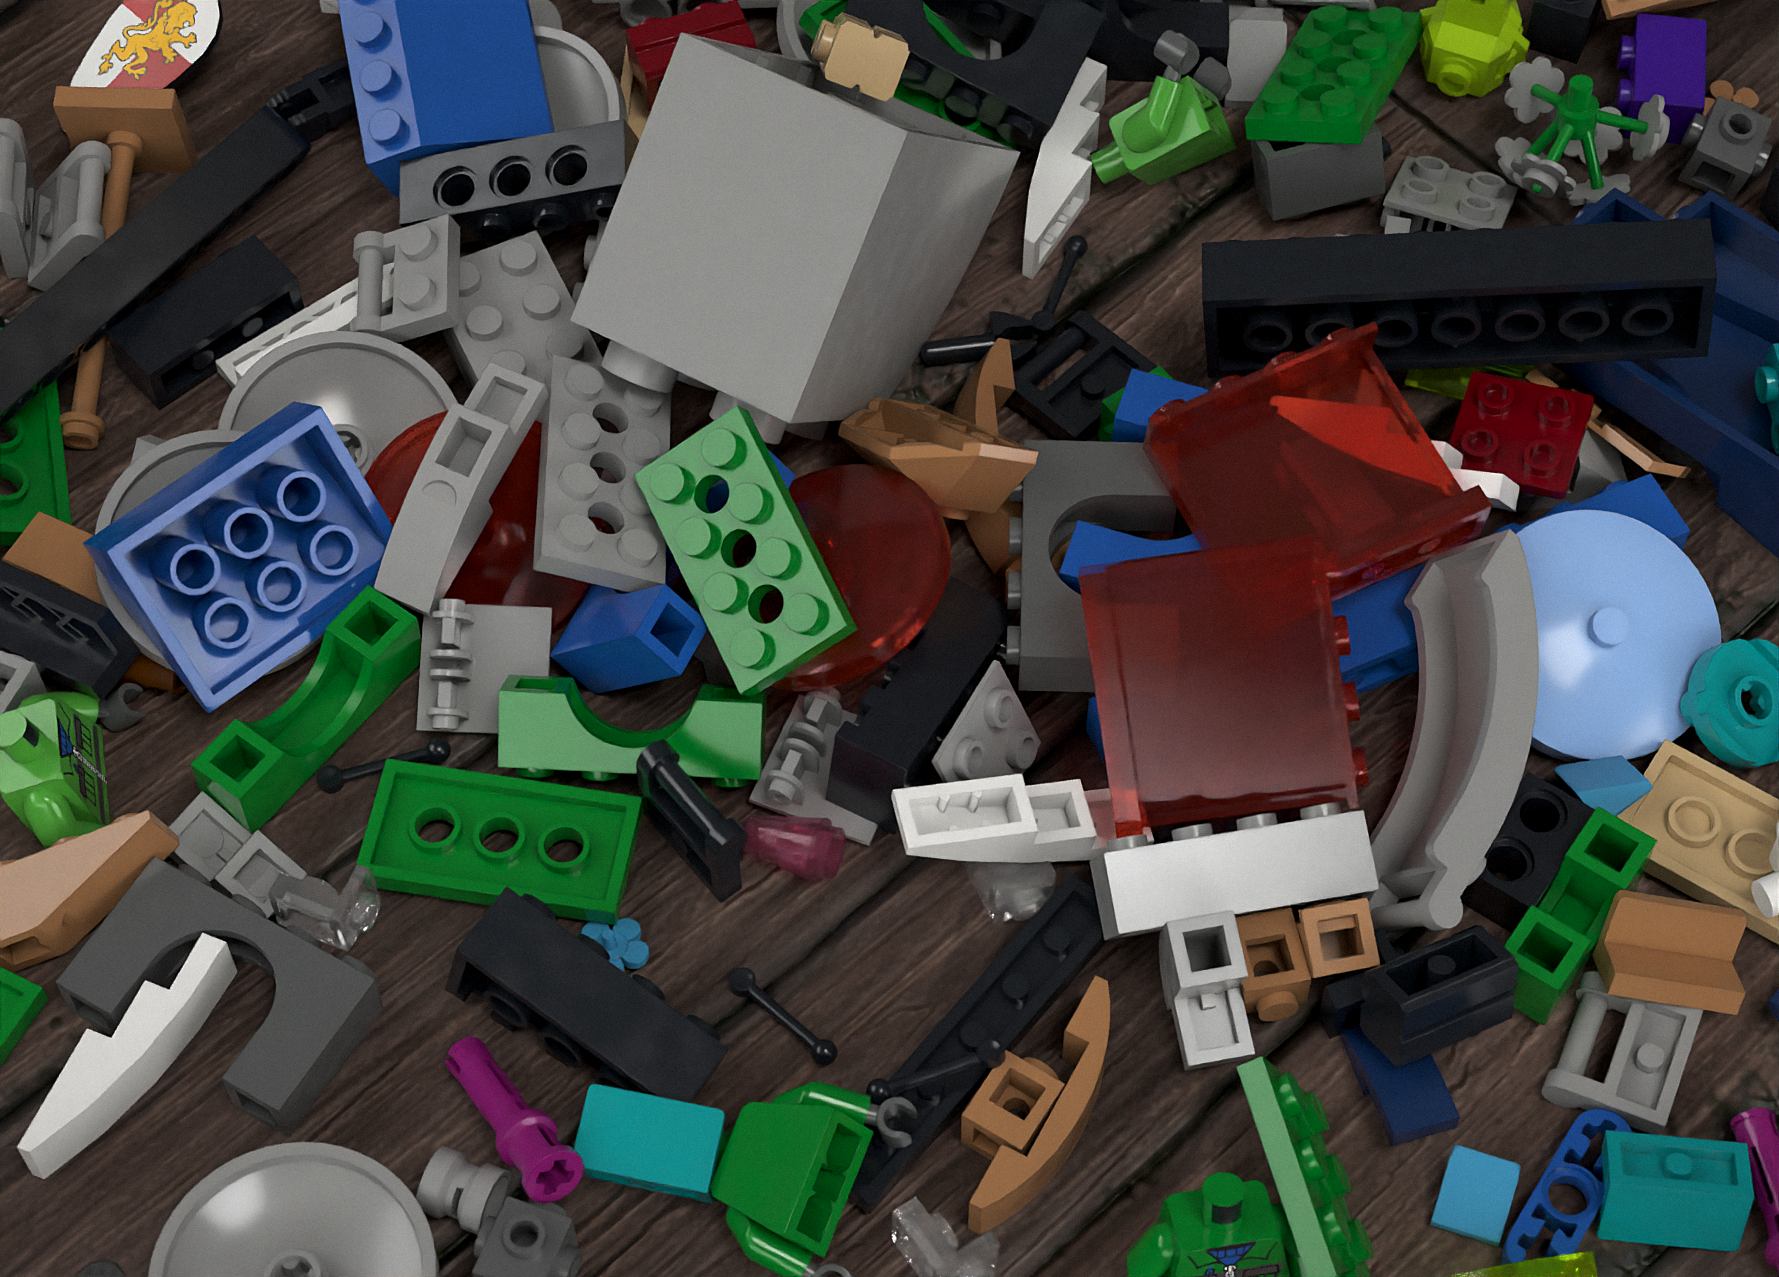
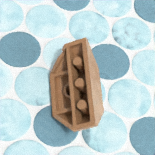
M877 396L869 401L868 409H859L842 421L838 433L883 478L906 489L907 500L932 506L931 512L937 515L960 520H968L970 510L994 514L1036 465L1038 451L934 406Z

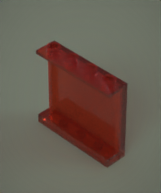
M1374 321L1355 330L1349 327L1338 329L1313 348L1299 354L1295 351L1282 353L1273 358L1259 371L1242 378L1239 375L1228 376L1212 386L1207 393L1186 402L1183 399L1172 400L1162 405L1149 417L1143 450L1254 636L1480 536L1492 508V504L1479 485L1466 491L1461 489L1376 356L1373 346L1379 328Z
M1320 533L1082 566L1079 568L1078 577L1117 838L1144 834V827L1338 801H1347L1349 809L1359 808L1356 788L1369 786L1364 747L1351 748L1348 722L1360 721L1355 681L1342 682L1339 663L1340 656L1351 655L1350 638L1346 615L1333 616L1330 590L1342 589L1341 572L1337 548L1324 550Z

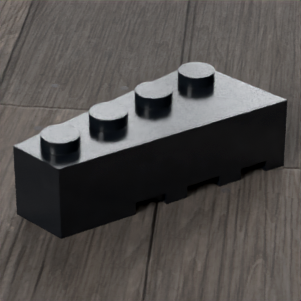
M951 576L917 622L910 639V646L914 647L913 651L900 645L889 661L880 688L872 684L860 700L858 707L860 712L854 724L845 720L835 734L825 800L877 824L879 828L895 835L899 825L891 798L892 791L894 789L934 785L933 782L929 781L930 776L935 770L931 761L993 660L999 661L1004 672L1010 667V665H1006L1007 625L1016 626L1019 610L1007 609V603Z
M506 887L457 947L445 990L463 1002L466 1001L472 992L485 999L493 1009L490 1017L511 1032H514L517 1027L526 1028L528 1026L539 1033L538 1037L545 1046L546 1053L567 1067L570 1065L575 1068H582L587 1063L595 1068L597 1071L594 1073L593 1078L598 1085L693 1103L719 1068L729 1050L719 1042L721 1038L718 1032L700 1017L695 1015H687L685 1017L665 1003V995L649 979L638 974H633L630 977L609 962V953L597 941L584 934H578L575 937L554 921V913L544 902L530 894L519 896L513 890Z

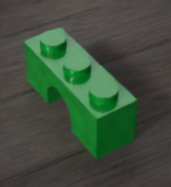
M1599 806L1596 808L1565 854L1560 870L1539 906L1531 905L1504 945L1515 956V960L1519 964L1516 988L1511 989L1515 994V1009L1540 1024L1546 1025L1595 950L1615 894L1620 890L1633 892L1641 880L1657 843L1656 839Z

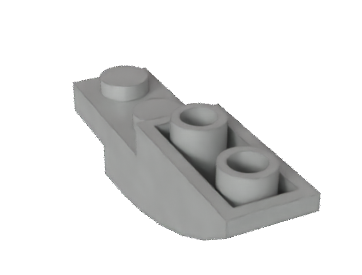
M489 361L465 404L460 405L453 402L437 430L405 497L384 552L374 589L393 602L432 618V612L437 610L439 600L444 598L493 513L489 503L491 495L549 397L544 383Z

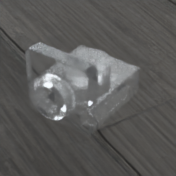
M960 861L993 925L1011 918L1021 921L1033 917L1054 894L1056 872L1049 861L1042 863Z
M359 864L356 866L340 895L335 888L321 879L306 876L303 880H300L282 872L279 873L268 892V897L279 925L287 927L289 924L296 925L307 931L315 939L347 952L350 951L360 932L367 933L372 928L381 907V897L376 887L372 869Z
M916 1196L892 1211L891 1239L919 1277L994 1276L1000 1243L991 1231L986 1232L956 1252V1249L959 1248L958 1240L948 1222L938 1212L929 1215Z

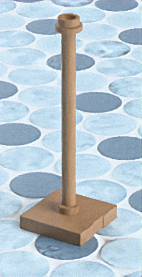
M56 86L53 107L61 127L66 131L71 143V151L85 141L102 142L111 149V169L107 174L101 214V225L106 231L107 240L125 225L132 172L184 174L196 164L197 152L175 89ZM107 335L79 359L71 412L62 414L59 419V424H61L63 444L74 449H93L97 447L99 439L104 436L105 422L96 416Z

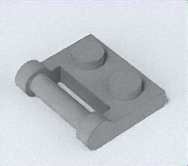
M0 118V255L7 279L28 278L36 182L21 126L13 120Z
M98 141L80 143L35 192L27 285L46 292L77 266L83 257H87L106 241V231L101 225L104 175L109 173L111 169L112 153L111 149L104 143Z
M449 214L385 234L377 231H365L356 235L354 238L353 258L359 263L357 316L351 320L350 331L369 333L400 343L458 325L460 226ZM394 262L393 313L381 317L383 265Z
M1584 972L1576 990V997L1580 1003L1558 1066L1547 1073L1542 1087V1095L1551 1103L1564 1108L1580 1107L1585 1110L1606 1109L1621 1116L1630 1127L1649 1134L1661 1135L1666 1126L1703 1010L1608 995L1599 972ZM1614 1009L1627 1015L1605 1080L1601 1083L1585 1077L1584 1074L1604 1015L1607 1010Z

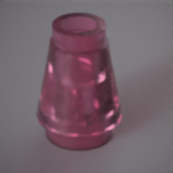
M754 814L749 818L745 826V830L749 834L748 840L743 846L745 853L753 854L810 882H816L820 877L829 880L833 879L841 866L846 843L845 831L843 828L832 826L829 818L764 817Z

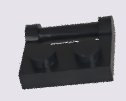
M1078 311L1064 323V331L1019 370L1013 371L1015 390L1004 403L1010 409H1020L1058 440L1086 441L1099 430L1102 400L1126 386L1132 368L1147 373L1157 368L1156 364L1085 311ZM1079 349H1090L1089 352L1046 389L1041 391L1036 387Z
M658 740L645 748L636 761L640 797L643 798L644 805L643 814L718 901L722 903L742 889L740 861L743 859L741 849L746 844L749 834L735 818L726 819L678 764L680 756L667 740Z

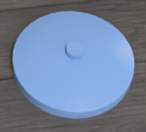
M1602 510L1566 511L1542 518L1518 532L1516 535L1520 539L1526 556L1532 584L1539 644L1538 697L1530 746L1553 758L1569 763L1620 755L1630 762L1659 750L1665 739L1672 742L1690 727L1682 717L1680 700L1682 695L1688 691L1692 669L1705 651L1713 646L1722 644L1720 623L1714 600L1706 582L1695 565L1675 543L1659 531L1634 518Z

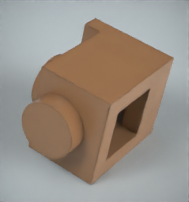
M1367 897L1348 901L1342 899L1308 905L1305 906V909L1298 910L1300 920H1296L1295 923L1311 978L1380 965Z
M1291 907L1235 917L1248 972L1247 979L1240 987L1246 1014L1258 1012L1259 1018L1263 1021H1278L1292 1016L1298 1011V1004L1307 1002L1312 979ZM1259 972L1271 973L1269 975L1255 977V974Z
M1005 1050V1061L999 1067L992 1069L962 1114L961 1143L992 1161L1001 1144L1027 1156L1065 1088V1084L1059 1081L1057 1074L1042 1061L1032 1057L1021 1059ZM1019 1109L1027 1117L1025 1120H1022L1008 1112V1110Z

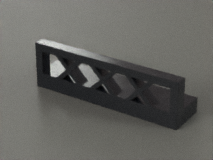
M0 560V650L21 656L35 663L40 674L102 702L141 653L140 649L109 608Z

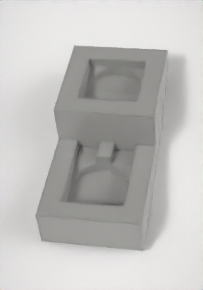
M204 791L169 826L178 835L180 843L169 855L170 858L179 865L186 864L199 871L209 880L212 889L230 899L234 894H240L250 899L264 911L266 919L270 917L307 875L301 867L259 830L251 834Z

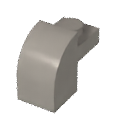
M1234 910L1166 921L1159 936L1161 979L1167 1010H1172L1185 1071L1251 1059L1255 1055V1050L1240 988L1247 979L1248 972Z

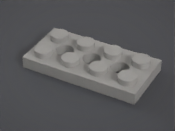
M553 354L545 369L544 384L548 390L549 397L543 406L533 570L626 592H634L665 584L667 542L634 474L670 451L671 392L665 393L648 389L609 372L604 367ZM595 418H603L612 422L617 427L619 433H609L602 430ZM592 467H601L608 470L614 475L617 483L602 481ZM588 517H599L606 520L613 527L615 534H606L598 531Z

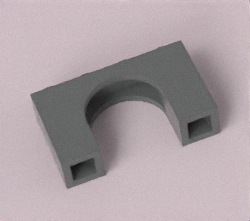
M1024 439V446L1038 451L1036 465L1010 494V502L1022 503V517H1010L1008 555L1021 556V571H1008L1007 609L1020 610V626L1007 625L1006 665H1019L1018 690L1175 695L1179 668V605L1107 603L1089 599L1073 591L1059 578L1052 566L1051 560L1057 551L1071 540L1078 520L1111 530L1173 532L1178 498L1177 444Z
M154 856L55 983L70 1012L113 1036L145 980L166 988L179 974L202 933L227 942L233 960L252 964L266 972L276 982V993L267 1018L224 1074L222 1080L234 1107L290 1138L383 1011L384 1007L376 984V976L369 967L354 957L344 955L341 959H338L323 951L319 942L304 929L293 924H289L284 929L266 919L264 911L245 896L234 894L230 899L212 889L209 880L193 867L180 864L175 868Z

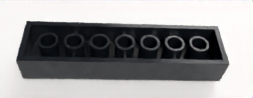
M1676 218L1665 221L1606 222L1602 224L1561 226L1542 225L1539 227L1479 228L1476 230L1416 231L1412 233L1353 234L1350 236L1290 237L1287 239L1228 240L1225 242L1202 243V305L1208 378L1708 357L1717 284L1710 218L1686 220Z

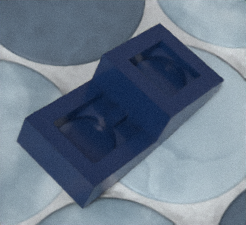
M1360 1025L1341 1030L1340 1037L1363 1095L1371 1094L1391 1146L1457 1127L1460 1119L1459 1113L1431 1054L1404 1066H1395L1363 1034Z

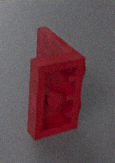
M1472 371L1449 445L1463 454L1461 469L1504 474L1520 486L1519 491L1554 499H1564L1593 410L1594 398L1589 394ZM1440 496L1439 511L1464 516L1468 502Z

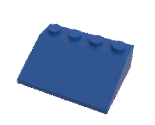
M337 0L366 165L394 197L400 196V161L555 132L529 0Z
M294 401L83 542V545L117 598L206 712L211 713L322 635L325 628L367 585L374 588L393 525L323 408Z

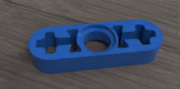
M1592 1109L1576 1118L1506 1239L1501 1252V1265L1507 1277H1562L1599 1212L1605 1193L1602 1153L1592 1172L1580 1166L1588 1150L1590 1140H1593L1598 1133L1605 1135L1606 1130L1632 1132L1628 1123L1621 1116L1606 1109ZM1558 1184L1573 1185L1583 1193L1587 1207L1582 1213L1577 1215L1563 1214L1557 1211L1550 1203L1548 1190ZM1544 1226L1554 1232L1555 1235L1545 1253L1544 1259L1546 1261L1542 1260L1534 1268L1523 1262L1526 1255L1525 1249L1529 1250L1533 1247Z

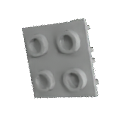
M1406 156L1384 199L1383 205L1385 207L1379 226L1385 228L1387 215L1411 219L1409 233L1422 231L1425 218H1429L1426 230L1429 232H1435L1438 221L1446 223L1445 231H1453L1455 226L1459 227L1458 230L1502 228L1519 187L1506 184L1503 178L1492 173L1475 172L1470 174L1449 168L1445 161L1436 157L1419 156L1414 158Z
M440 599L437 610L432 612V618L423 615L416 730L499 734V690L508 675L549 676L553 608L465 604V600Z
M993 660L931 761L943 783L1023 774L1036 757L1041 741L999 661Z
M820 684L815 691H809L806 696L799 694L762 770L760 780L757 781L749 797V802L870 846L878 825L825 800L835 734L845 720L854 724L858 715L842 710V706L839 703L841 694L838 690L829 685Z

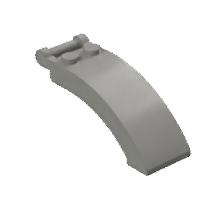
M1511 529L1432 555L1404 599L1405 606L1412 613L1418 646L1419 692L1417 714L1412 742L1402 776L1388 808L1369 838L1380 890L1362 896V898H1368L1373 929L1381 927L1387 938L1394 931L1422 926L1435 931L1450 929L1461 921L1463 905L1460 896L1466 886L1474 882L1484 870L1487 862L1484 856L1506 819L1524 772L1532 740L1537 707L1539 644L1534 595L1526 556L1519 537ZM1420 896L1417 900L1397 903L1401 898Z

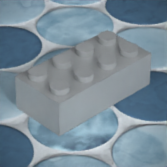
M537 230L460 258L459 323L457 326L440 331L470 392H472L489 361L541 383H544L545 369L553 354L603 367L601 365L603 357L589 330L570 321L576 305ZM543 407L508 466L521 494L535 489L539 479ZM595 418L602 430L609 433H619L617 427L612 422L603 418Z

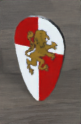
M124 0L109 18L88 50L70 86L172 89L207 58L219 40L223 24L220 0Z

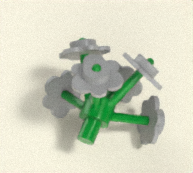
M1539 56L1535 58L1532 64L1528 62L1518 63L1510 73L1511 88L1508 89L1504 98L1505 103L1509 107L1514 108V115L1517 120L1523 123H1530L1538 117L1540 112L1548 113L1554 107L1557 108L1556 119L1533 145L1521 137L1516 138L1515 141L1508 137L1498 139L1495 144V149L1501 156L1498 164L1506 177L1520 187L1541 197H1567L1570 205L1584 204L1585 206L1591 202L1596 203L1614 187L1624 193L1629 192V175L1602 176L1600 165L1606 161L1608 151H1617L1623 145V137L1618 132L1620 129L1631 131L1630 146L1634 148L1633 159L1641 162L1645 157L1651 158L1656 150L1664 145L1670 127L1669 117L1663 113L1664 97L1655 94L1649 103H1643L1639 111L1638 120L1622 116L1618 109L1611 106L1599 109V102L1592 95L1593 80L1589 76H1573L1569 81L1568 92L1561 96L1557 93L1563 87L1564 74L1560 69L1551 67V61L1548 58ZM1557 136L1548 155H1545L1543 151ZM1563 152L1569 158L1579 156L1582 163L1587 166L1589 179L1586 183L1576 184L1572 178L1566 176L1567 170L1558 163Z

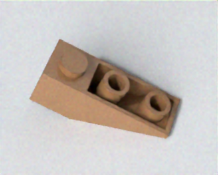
M150 810L141 813H129L119 816L110 825L82 836H70L59 839L50 848L22 859L0 862V967L14 973L69 952L113 910L154 856L163 861L180 845L178 835Z

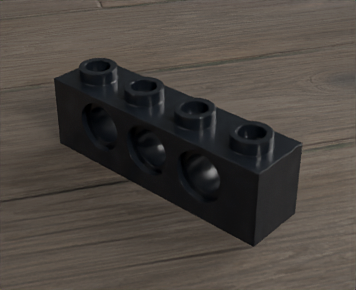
M620 119L400 161V225L404 228L449 214L460 226V244L480 240L504 241L512 237L513 234L535 230L559 231L565 229L569 224L595 219L608 221L639 143V138L626 120ZM583 177L578 183L574 184L578 179Z

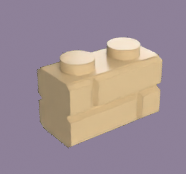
M841 12L838 16H835L833 23L822 20L810 54H813V59L819 61L820 69L825 79L850 89L856 85L859 92L886 102L894 95L910 51L908 50V43L900 34L877 25L871 28L866 21Z

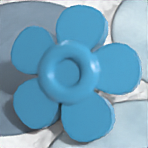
M622 918L617 921V925H614L612 930L609 929L608 924L591 921L582 928L581 934L587 935L601 944L610 955L609 962L624 973V966L630 969H638L647 963L650 956L649 947L645 942L639 941L642 933L640 924L631 918Z

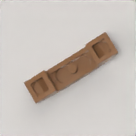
M998 338L965 381L957 397L952 414L998 435L996 413L1015 390L1009 340ZM1010 495L994 514L970 510L969 519L964 520L973 542L994 575L1005 577L1006 570L1019 557L1008 555L1010 517H1022V503L1010 502Z
M1095 975L1065 1029L1062 1059L1075 1065L1076 1068L1030 1152L1025 1156L1001 1144L969 1202V1230L981 1235L1019 1212L1054 1178L1080 1140L1094 1109L1104 1074L1110 1027V996L1107 980Z

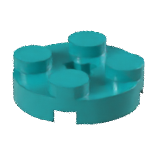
M1758 638L1749 641L1736 639L1713 646L1705 651L1694 665L1689 678L1688 691L1682 695L1680 700V711L1686 723L1695 727L1699 738L1712 754L1735 770L1743 771L1779 761V647L1767 640ZM1749 690L1753 695L1750 706L1755 711V715L1747 714L1741 702V693Z

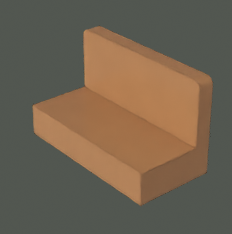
M1620 890L1615 894L1594 950L1593 959L1608 995L1737 1015L1746 992L1732 964V960L1748 920L1741 909Z

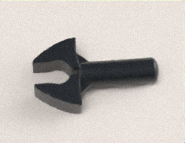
M990 311L989 328L983 334L926 341L921 348L922 359L926 365L982 359L998 338L1009 341L1032 339L1033 323L1010 313ZM1037 341L1010 345L1013 371L1019 370L1037 354Z

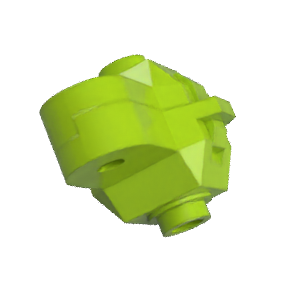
M1438 0L1436 6L1420 10L1422 12L1423 34L1419 40V51L1426 81L1437 84L1439 89L1445 94L1460 97L1468 93L1483 97L1501 85L1506 74L1510 73L1518 63L1526 61L1530 42L1522 35V18L1516 0Z

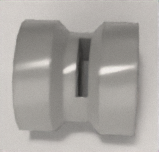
M441 1146L435 1152L424 1171L416 1200L424 1214L434 1218H442L446 1215L458 1219L461 1229L478 1235L485 1219L489 1215L498 1216L507 1197L510 1186V1172L490 1163L480 1167L468 1162L465 1153L448 1146Z

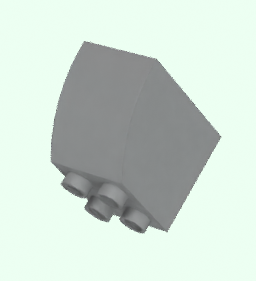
M681 32L570 321L611 339L601 365L609 372L627 381L665 393L672 392L676 380L706 390H719L709 416L716 420L735 406L744 408L749 411L763 441L767 443L779 444L784 431L813 440H823L830 421L845 420L859 409H868L869 401L876 396L890 398L920 353L923 343L930 337L975 255L999 204L1020 152L895 97H890L884 102L859 92L856 85L850 89L825 79L820 65L817 63Z

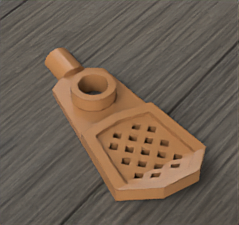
M1536 368L1532 369L1525 377L1535 384L1559 387ZM1593 403L1588 427L1644 470L1678 478H1685L1692 468L1666 463L1620 428L1610 423L1602 424L1596 419L1602 409Z

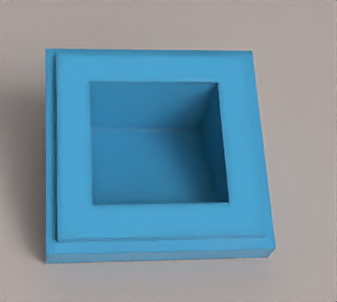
M1622 755L1564 764L1553 769V772L1569 795L1595 810L1599 806L1614 816L1619 815L1653 788L1649 780Z
M1459 1145L1453 1146L1446 1164L1430 1226L1498 1247L1521 1166L1515 1162Z

